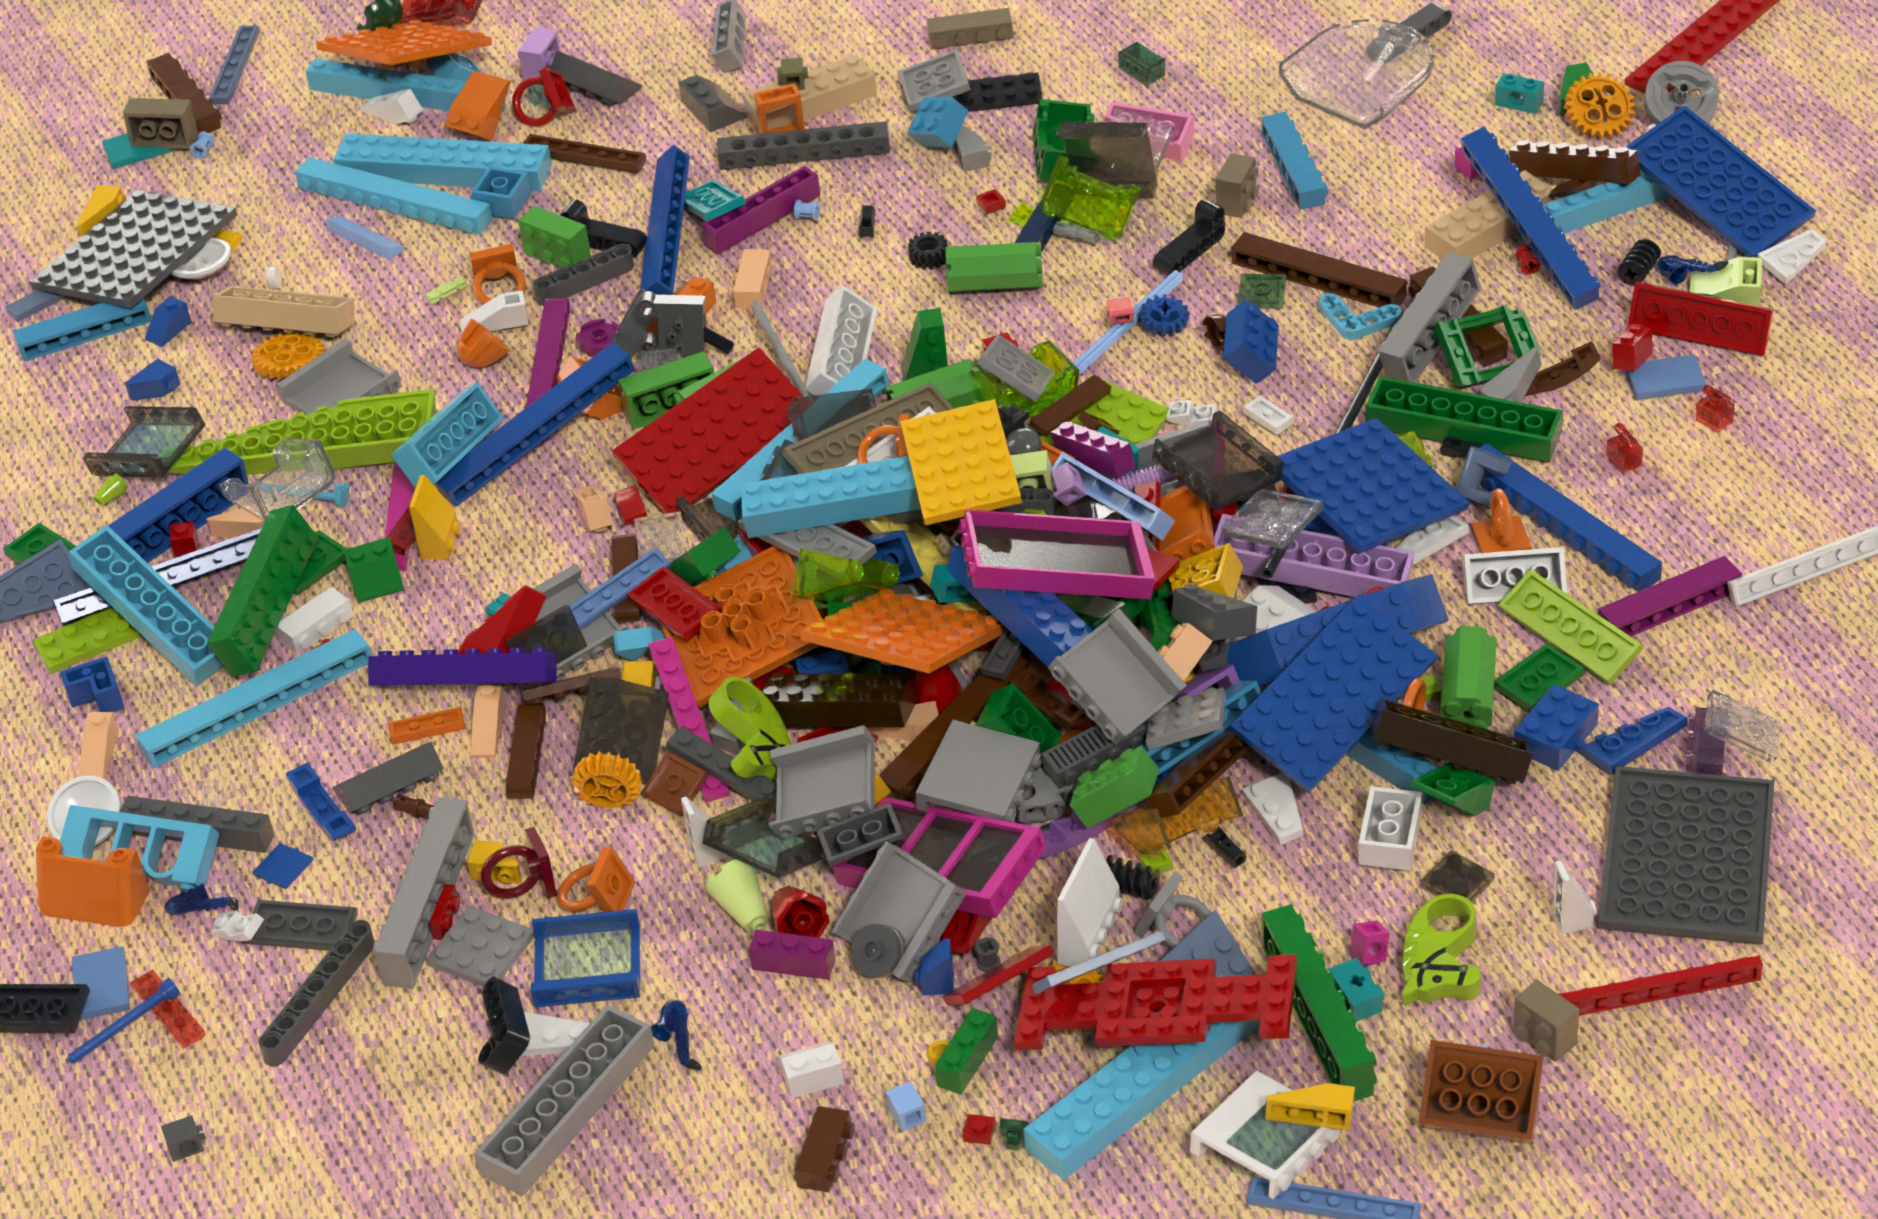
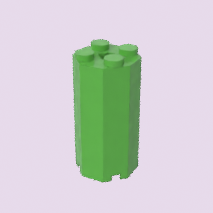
M1041 242L946 247L948 292L1043 288L1042 274H1040L1043 273L1041 257H1038L1041 256Z
M971 359L887 386L881 390L882 395L886 394L887 399L883 400V403L931 383L954 409L971 405L974 400L984 402L986 397L990 395L987 384L983 383L981 379V366L977 364L978 361L973 362Z
M1460 626L1456 629L1455 634L1451 635L1449 633L1446 635L1440 715L1487 729V727L1492 725L1497 638L1493 635L1492 638L1487 635V630L1483 627Z

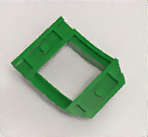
M1506 304L1480 314L1452 319L1448 322L1438 321L1435 325L1433 340L1439 339L1454 378L1449 382L1458 386L1488 382L1514 363L1511 362L1498 367L1477 371L1464 339V334L1504 323L1517 359L1534 347L1538 350L1539 356H1541V351L1525 312L1518 309L1513 311Z

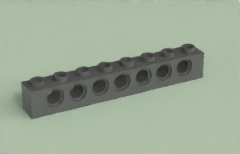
M887 121L717 138L720 170L890 153Z

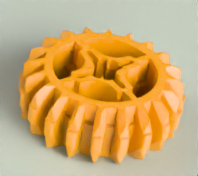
M600 751L597 755L590 753L588 757H582L575 767L572 778L574 792L578 793L579 799H585L586 804L592 803L595 807L622 808L624 804L632 805L639 795L642 784L640 770L636 769V764L629 763V758L622 759L620 754L614 756L610 752L602 754Z

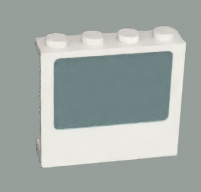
M1255 1071L1191 1132L1190 1153L1200 1157L1210 1147L1270 1180L1269 1197L1274 1199L1281 1191H1286L1291 1181L1297 1175H1302L1308 1164L1313 1159H1318L1330 1143L1333 1144L1337 1140L1340 1129L1265 1120L1267 1096L1292 1091V1089L1259 1071Z

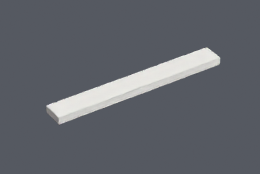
M1878 526L1728 581L1732 605L1740 606L1878 554Z

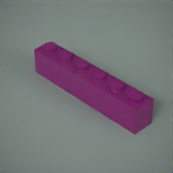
M804 165L746 198V204L708 222L705 221L702 223L705 245L719 254L793 212L796 200L808 203L821 196L818 174Z
M1723 556L1661 583L1647 587L1637 593L1628 595L1618 601L1598 608V615L1632 637L1729 596L1727 582L1742 577V573L1726 556Z

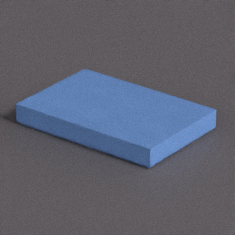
M1695 354L1645 361L1636 371L1626 370L1636 400L1706 391L1707 384Z
M124 946L72 957L74 984H87L90 989L79 1020L130 1010L126 951Z

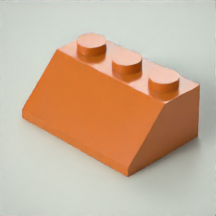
M698 277L691 278L673 293V295L705 296L706 314L716 303L714 283ZM658 313L654 315L646 330L657 335Z
M570 355L556 378L561 382L587 361ZM615 385L581 412L591 419L593 417L605 419L623 411L619 385Z

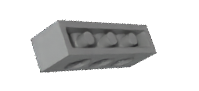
M737 0L724 1L717 4L712 57L723 73L742 67L747 15Z

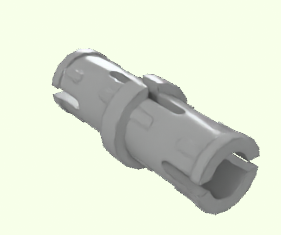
M1056 222L1053 234L1055 236L1065 237L1073 242L1081 241L1096 245L1099 240V231L1085 229L1078 224L1073 226Z

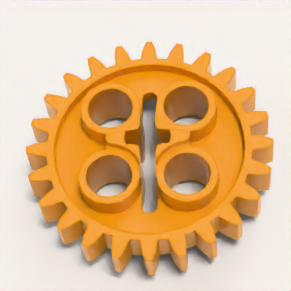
M1598 72L1596 78H1594L1592 73H1589L1588 80L1581 76L1580 82L1575 80L1573 87L1569 88L1568 94L1565 97L1564 109L1567 110L1565 117H1571L1569 125L1576 123L1575 131L1582 129V136L1586 135L1587 132L1590 133V139H1593L1594 135H1598L1599 140H1602L1603 135H1606L1607 139H1611L1612 133L1618 137L1620 130L1625 132L1627 126L1631 125V118H1634L1635 115L1633 110H1635L1636 104L1632 103L1635 96L1629 95L1631 88L1624 89L1625 82L1618 84V77L1616 76L1611 80L1609 73L1605 78H1602L1601 72ZM1607 92L1611 96H1605L1603 93ZM1582 97H1587L1591 101H1585ZM1610 112L1617 113V116L1611 115ZM1589 116H1593L1597 120H1591Z
M297 331L294 335H291L290 332H287L284 336L278 333L276 338L270 336V340L263 339V344H257V348L253 349L251 356L253 367L257 373H262L263 377L269 375V379L277 376L278 380H281L324 353L325 349L320 338L315 339V335L309 337L308 334L299 335V331Z

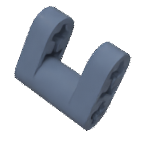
M1470 446L1455 489L1462 496L1491 507L1492 492L1479 487L1485 469L1488 467L1492 470L1508 474L1512 462L1483 449Z

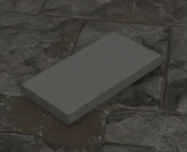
M257 900L252 914L257 913L264 921L252 939L244 941V944L329 951L347 927L356 920L358 910L357 907Z

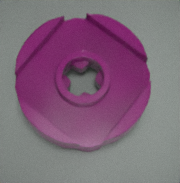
M604 319L586 322L581 326L579 334L578 332L576 334L579 349L585 352L587 356L594 357L610 344L619 325L611 321L612 324L605 323Z

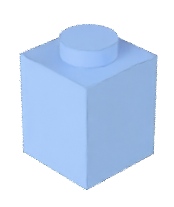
M912 1082L897 1086L886 1092L888 1109L901 1131L927 1122L925 1104Z

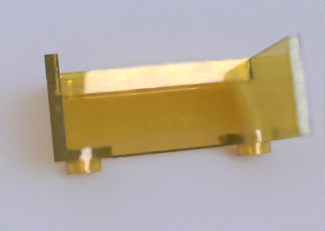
M1230 776L1214 780L1179 815L1160 818L1158 809H1150L1148 803L1111 820L1115 830L1141 855L1147 854V857L1151 858L1162 854L1163 850L1170 849L1171 841L1200 829H1204L1205 833L1213 831L1219 827L1218 823L1244 815Z

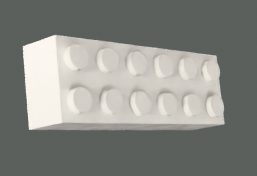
M840 285L825 300L805 385V390L818 398H821L839 380L852 371L855 366L867 358L877 313V307L843 285Z

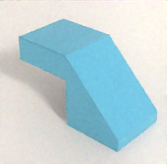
M653 627L617 631L613 634L615 654L636 661L646 651L650 652L648 643L665 639L666 636L663 631Z

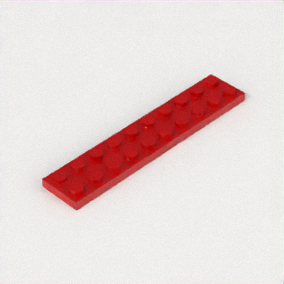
M1780 0L1718 1L1628 75L1624 81L1625 86L1645 94L1649 79L1656 70L1665 64L1675 61H1689L1702 66ZM1668 85L1665 89L1670 93L1674 87Z

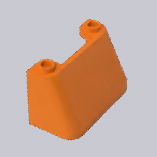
M41 837L36 847L38 906L43 915L115 927H125L133 923L150 892L137 850L118 848L112 851L105 861L63 856L61 855L63 847L58 839Z

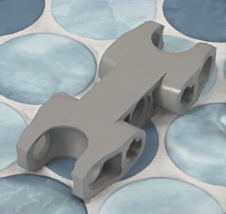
M1036 768L1031 787H1026L1024 799L1027 800H1024L1021 806H1017V819L1020 822L1029 823L1060 817L1066 811L1067 805H1070L1078 780L1072 785H1066L1059 789L1044 768ZM1034 808L1031 813L1024 814L1028 809Z

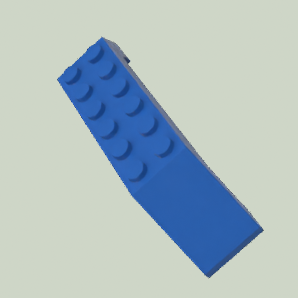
M1432 574L1404 581L1362 596L1410 634L1449 621ZM1352 600L1230 643L1227 664L1234 665L1239 680L1256 681L1259 687L1273 682Z

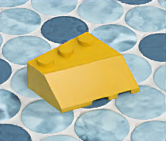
M1227 543L1180 561V567L1168 579L1171 582L1172 591L1177 588H1184L1186 584L1198 585L1199 588L1234 598L1243 566L1231 544Z

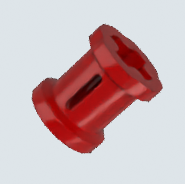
M1523 245L1516 250L1515 256L1520 261V269L1524 274H1533L1540 269V261L1535 257V253L1529 245Z

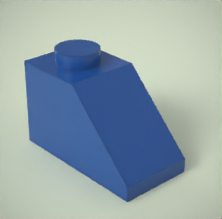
M169 296L154 310L145 340L163 347L191 324L187 303Z
M157 358L126 381L125 385L129 399L135 401L164 397L180 385L176 368Z
M944 939L920 958V969H915L916 985H921L922 995H943L954 990V967L950 939Z

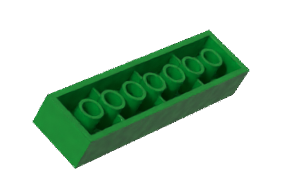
M1379 376L1366 404V422L1377 418L1395 433L1442 442L1446 437H1453L1462 441L1487 443L1504 454L1550 462L1562 434L1563 410Z
M293 504L270 510L207 641V645L233 677L257 672L319 539Z
M1292 904L1261 913L1262 947L1267 958L1274 955L1296 954L1298 963L1292 1006L1331 1083L1355 1087L1353 1102L1373 1096L1374 1084L1377 1083L1374 1066H1377L1373 1050H1368L1363 1031L1361 1029L1358 1030L1355 1026L1354 1014L1352 1010H1347L1342 991H1337L1334 976L1330 970H1326L1322 953L1316 951L1311 932H1306L1301 913L1297 914Z

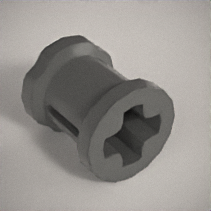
M989 937L978 940L975 944V951L979 956L977 966L981 971L987 972L1001 964L1000 957L997 955L999 944L995 939Z

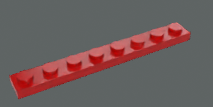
M1759 955L1743 957L1726 962H1717L1710 965L1691 967L1685 970L1665 972L1659 975L1557 994L1579 1008V1016L1761 981L1763 962Z

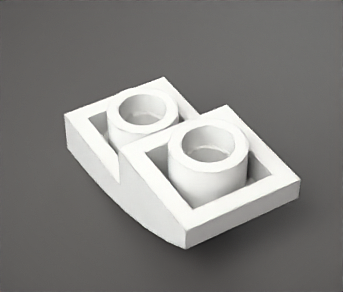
M1192 400L1169 402V411L1166 419L1174 424L1190 426L1208 419L1210 421H1217L1219 410L1217 404L1194 407Z
M237 910L221 913L214 921L215 927L210 934L214 937L230 941H248L252 939L264 919L257 913L243 916Z

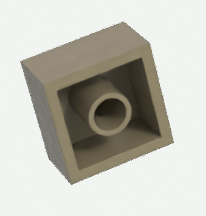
M1230 153L1215 179L1216 204L1224 208L1225 215L1242 218L1245 211H1249L1253 197H1257L1259 185H1256V179L1259 170L1256 167V158Z
M1535 980L1515 997L1513 1033H1515L1519 1040L1529 1043L1536 1048L1540 1055L1547 1056L1554 1062L1558 1061L1577 1045L1579 1008L1539 980Z

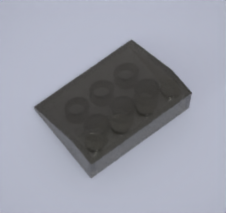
M591 676L573 769L575 770L577 763L581 761L582 757H588L590 753L597 755L600 751L602 754L610 752L614 756L620 754V758H629V763L636 764V769L640 770L642 785H646L656 770L669 692L617 678Z

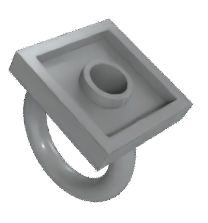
M1174 871L1148 906L1134 934L1143 938L1154 923L1156 931H1162L1166 939L1164 942L1174 948L1182 940L1174 937L1168 931L1165 921L1175 907L1178 905L1191 907L1201 915L1203 920L1211 914V911L1204 903L1194 897L1174 895L1183 879L1180 874Z

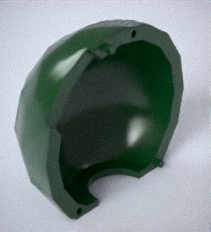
M375 0L370 5L365 6L366 25L359 23L356 29L358 31H375L376 27L386 26L392 28V24L401 23L403 8L400 0Z

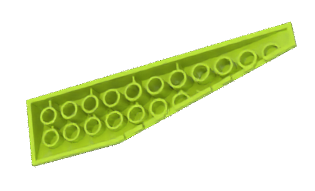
M429 389L345 399L338 401L337 406L330 408L324 405L318 407L317 411L305 415L304 412H300L289 420L280 418L246 428V432L238 435L232 432L226 434L224 439L217 441L208 439L196 447L188 445L162 453L159 470L161 473L186 474L223 448H227L243 459L247 475L321 471L396 462L391 454L436 414L435 390Z

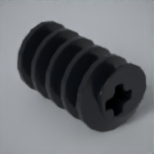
M1641 239L1635 242L1618 267L1619 278L1625 284L1632 286L1636 282L1644 281L1661 256L1660 247L1649 239Z
M1113 855L1107 856L1106 862L1119 884V891L1123 890L1126 894L1132 893L1136 897L1142 895L1147 900L1152 898L1159 885V869L1152 874V867L1148 865L1143 872L1141 863H1137L1135 868L1132 869L1133 861L1128 860L1125 866H1123V858L1119 857L1114 864Z

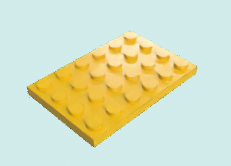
M995 399L900 421L925 525L964 517L965 510L990 511L1022 503Z

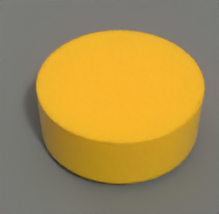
M940 1040L928 1047V1060L932 1065L935 1066L950 1042Z

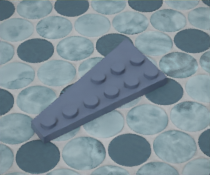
M61 539L0 576V623L55 609L54 600L91 588L71 568L69 551Z
M1216 909L1160 960L1215 958L1217 966L1215 977H1220L1221 975H1255V971Z

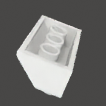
M1564 547L1462 555L1463 579L1468 604L1502 601L1530 569L1567 593Z

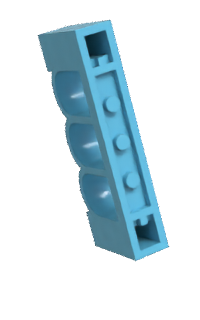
M70 805L60 838L63 847L61 855L92 860V853L100 826L117 828L110 853L118 848H128L133 831L150 833L144 856L141 860L146 878L151 876L158 883L166 886L177 885L180 891L186 893H194V890L204 891L220 834L211 825ZM165 836L183 838L175 865L165 873H158L157 864Z

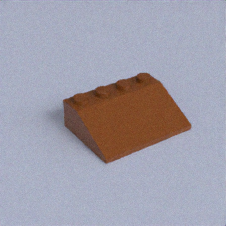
M1431 1040L1419 1125L1421 1128L1534 1144L1544 1056Z

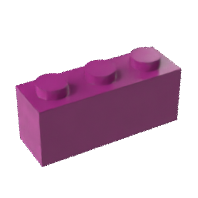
M755 930L749 947L752 970L829 980L836 960L832 939Z

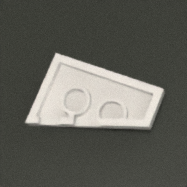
M1811 229L1758 253L1757 258H1762V265L1784 284H1787L1826 248V240Z
M1451 516L1411 532L1396 548L1414 552V565L1468 534L1469 527L1466 523Z
M1284 773L1277 774L1242 789L1244 799L1280 845L1303 836V828L1290 779Z
M524 1012L530 1033V1041L521 1056L564 1053L590 1023Z

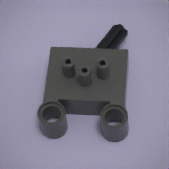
M648 291L642 293L639 297L636 312L641 318L650 319L658 313V336L651 333L645 334L638 347V355L643 360L651 361L655 358L682 359L703 351L706 354L707 343L726 354L732 351L734 347L733 341L706 327L705 296L656 295ZM642 303H650L653 307L647 308ZM644 345H651L654 349L649 350Z

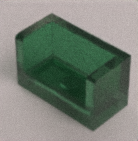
M1135 42L1118 52L1119 69L1145 86L1154 83L1166 75L1165 59L1139 42Z

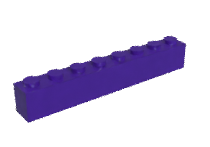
M535 647L529 653H525V648H510V653H502V648L487 649V653L480 654V649H465V654H458V649L443 650V654L436 655V650H421V655H414V650L399 651V655H393V651H378V656H368V686L557 682L556 653L547 652V647Z

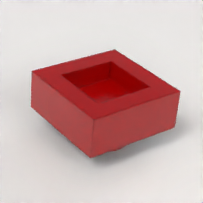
M996 189L976 196L977 204L986 214L1006 207V200Z
M968 1114L963 1132V1142L991 1145L996 1125L995 1117Z

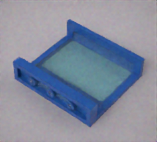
M637 909L532 919L535 934L534 983H531V995L534 1008L641 997L640 923Z

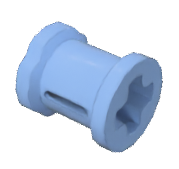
M205 131L200 132L197 135V141L192 143L189 148L190 153L195 158H206L208 149L214 146V137Z
M796 200L794 206L795 219L803 217L818 221L820 216L819 202L805 203L801 200Z

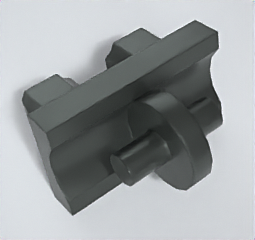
M1013 404L1007 408L1003 405L997 406L1005 439H1007L1012 431L1025 428L1024 422L1030 418L1029 412L1021 411Z

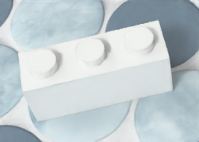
M330 587L280 621L276 629L279 641L295 654H299L353 617L350 600L333 587Z

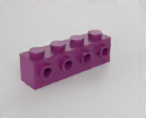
M1064 422L1058 428L1051 431L1055 448L1069 454L1092 470L1118 479L1135 469L1132 456L1133 451L1128 442L1072 422Z

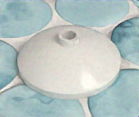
M211 238L171 274L183 279H200L210 276L227 263L231 256L230 246L222 239Z
M87 775L69 780L55 792L49 803L47 811L49 829L53 836L60 841L70 805L119 812L121 800L118 792L108 781L97 776ZM100 826L95 845L107 839L115 828Z

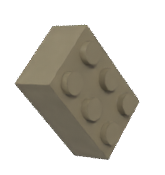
M129 98L123 111L131 147L189 149L197 138L198 130L190 100Z

